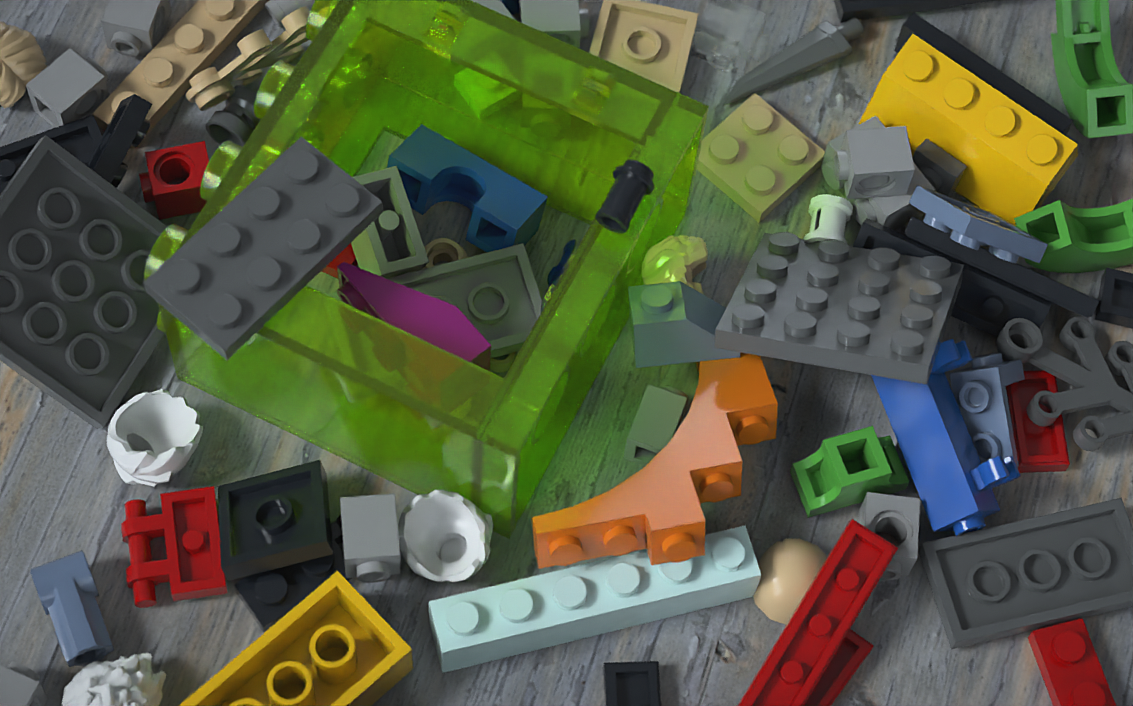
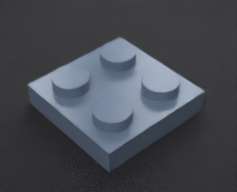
M919 185L916 186L909 201V204L926 213L923 219L924 223L946 233H951L952 231L950 236L952 240L975 250H978L980 245L985 247L990 245L988 252L1014 264L1017 263L1019 256L1040 263L1048 244L992 212Z

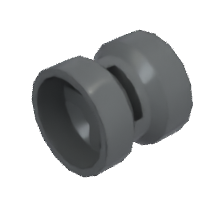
M235 85V92L225 100V108L221 111H216L205 126L212 139L224 149L238 155H245L255 142L254 134L258 129H264L274 117V110L270 103L258 92L243 85Z

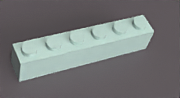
M746 525L705 535V555L690 558L683 562L651 565L647 549L432 600L429 601V624L441 671L445 673L750 598L756 592L761 572Z

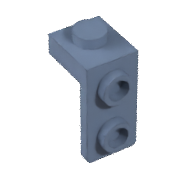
M1001 353L974 356L971 361L972 366L949 373L953 395L981 463L998 456H1002L1003 459L1013 456L1018 468L1019 463L1005 386L1025 379L1022 361H1003Z

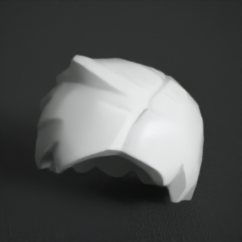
M164 389L138 394L122 405L115 412L109 423L107 447L114 460L115 467L124 482L131 485L140 483L154 487L158 483L169 482L173 475L183 469L197 448L203 433V426L199 425V411L189 407L186 398L181 396L172 397L169 391Z
M434 490L429 494L417 495L401 513L398 527L401 553L406 563L419 576L435 582L468 580L481 569L489 558L493 529L492 516L482 512L473 502L458 493Z

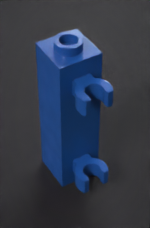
M949 339L940 345L927 385L871 376L933 532L954 531L955 535L959 536L984 528L986 526L984 518L1001 511L992 488L1011 482L1021 475L1013 456L1006 459L998 456L981 463L945 375V372L959 368L973 359L965 341L962 340L955 344L954 339Z

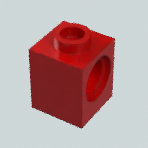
M205 141L145 152L148 172L139 173L145 203L155 201L159 220L219 208ZM173 179H186L183 183L180 184H168V182H170Z

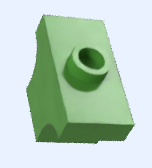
M873 426L824 439L818 451L801 461L792 463L790 474L808 518L864 501L867 492L889 495L906 490L909 483L891 436L877 437Z

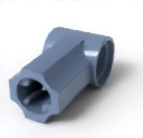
M83 550L30 569L41 604L46 615L51 616L63 657H65L69 667L87 666L95 661L103 660L108 653L114 651L96 597H99V593Z

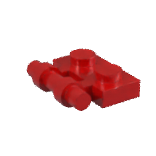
M214 486L161 493L162 514L147 516L146 502L144 500L135 499L124 504L126 520L121 523L122 540L129 545L131 565L126 568L127 586L133 589L136 607L147 608L154 606L157 603L155 586L164 582H170L171 595L174 602L228 594L226 576L221 569L219 515ZM165 536L167 559L152 561L150 541L154 538Z

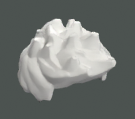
M149 653L134 654L129 658L121 656L118 660L95 661L78 672L64 688L62 706H159L163 697L162 687L167 675L164 671L156 674L153 673L151 666L152 655Z

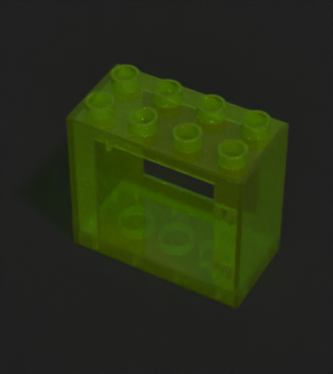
M315 0L306 24V38L312 41L297 66L279 60L267 72L260 85L254 104V115L261 121L244 147L234 142L226 141L215 151L206 167L200 187L202 199L208 202L189 230L172 224L162 232L148 257L144 274L145 280L300 137H303L347 174L354 177L359 173L384 131L406 140L422 124L548 197L547 206L587 223L590 227L504 378L307 285L228 360L217 353L160 303H158L160 311L157 319V328L159 331L166 333L177 379L417 495L429 494L434 490L458 493L473 502L482 512L492 516L493 532L510 539L630 319L628 287L645 285L641 272L646 252L650 247L666 239L668 236H675L689 210L709 106L471 0ZM626 160H636L645 164L654 172L652 181L655 186L650 195H644L629 223L630 226L626 233L620 234L603 227L597 222L595 215L601 209L615 181L613 177L615 168L623 165Z

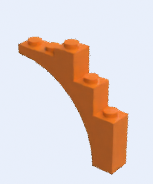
M740 352V357L695 362L699 383L689 412L671 441L644 468L613 489L580 504L532 517L534 551L539 569L556 565L567 566L577 561L609 555L620 556L641 549H647L651 565L667 562L678 563L690 558L704 556L705 518L700 503L720 502L727 498L741 496L742 458L737 446L753 445L762 441L776 439L778 403L761 356Z

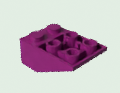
M342 262L337 266L339 288L336 292L341 300L342 309L339 310L341 319L354 335L359 336L363 333L375 346L372 348V353L387 373L392 374L396 371L408 384L405 387L406 393L421 412L425 413L430 410L442 422L490 385L491 345L457 306L351 264Z

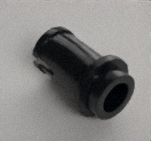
M626 160L623 165L615 168L613 171L615 181L601 209L595 215L597 222L603 227L620 234L626 233L630 226L629 223L644 195H650L655 186L652 181L654 172L648 166L636 160Z

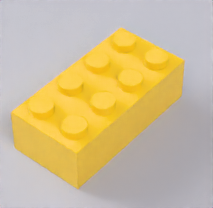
M337 571L179 706H372L413 670L412 648Z

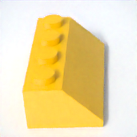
M914 34L910 36L883 73L859 122L861 124L877 116L885 127L906 126L912 157L915 150L927 138L967 166L955 192L975 206L992 212L1015 226L1014 218L1041 207L1078 156L1077 143Z

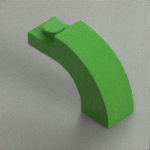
M1056 0L1057 32L1051 33L1052 53L1057 82L1070 119L1073 120L1077 130L1087 138L1133 133V84L1127 82L1122 77L1115 62L1110 34L1109 0Z
M1133 198L1119 204L1101 208H1076L1065 204L1061 200H1057L1014 218L1016 227L1048 244L1040 263L1025 258V262L1035 268L1057 273H1085L1103 271L1107 267L1114 269L1133 264Z

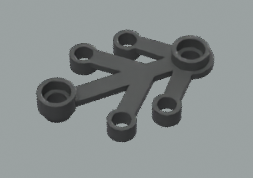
M1073 317L1061 329L1059 338L1065 348L1078 353L1084 365L1082 367L1042 346L1043 337L1041 331L1033 322L1023 318H1015L1008 321L996 340L998 353L1002 354L1004 361L1021 360L1022 364L1029 362L1077 388L1058 393L1050 391L1038 392L1027 406V415L1033 423L1038 426L1047 427L1052 425L1060 414L1109 404L1124 413L1105 419L1094 415L1084 417L1073 431L1075 443L1083 450L1096 451L1107 439L1133 434L1132 343L1127 341L1116 342L1107 352L1104 359L1094 339L1095 330L1092 324L1082 317ZM1072 330L1078 332L1082 338L1076 337ZM1117 354L1125 357L1128 363L1119 359ZM1111 372L1124 376L1131 392L1119 387ZM1039 404L1046 406L1051 413L1044 412L1039 407ZM1085 429L1093 431L1097 438L1091 437Z

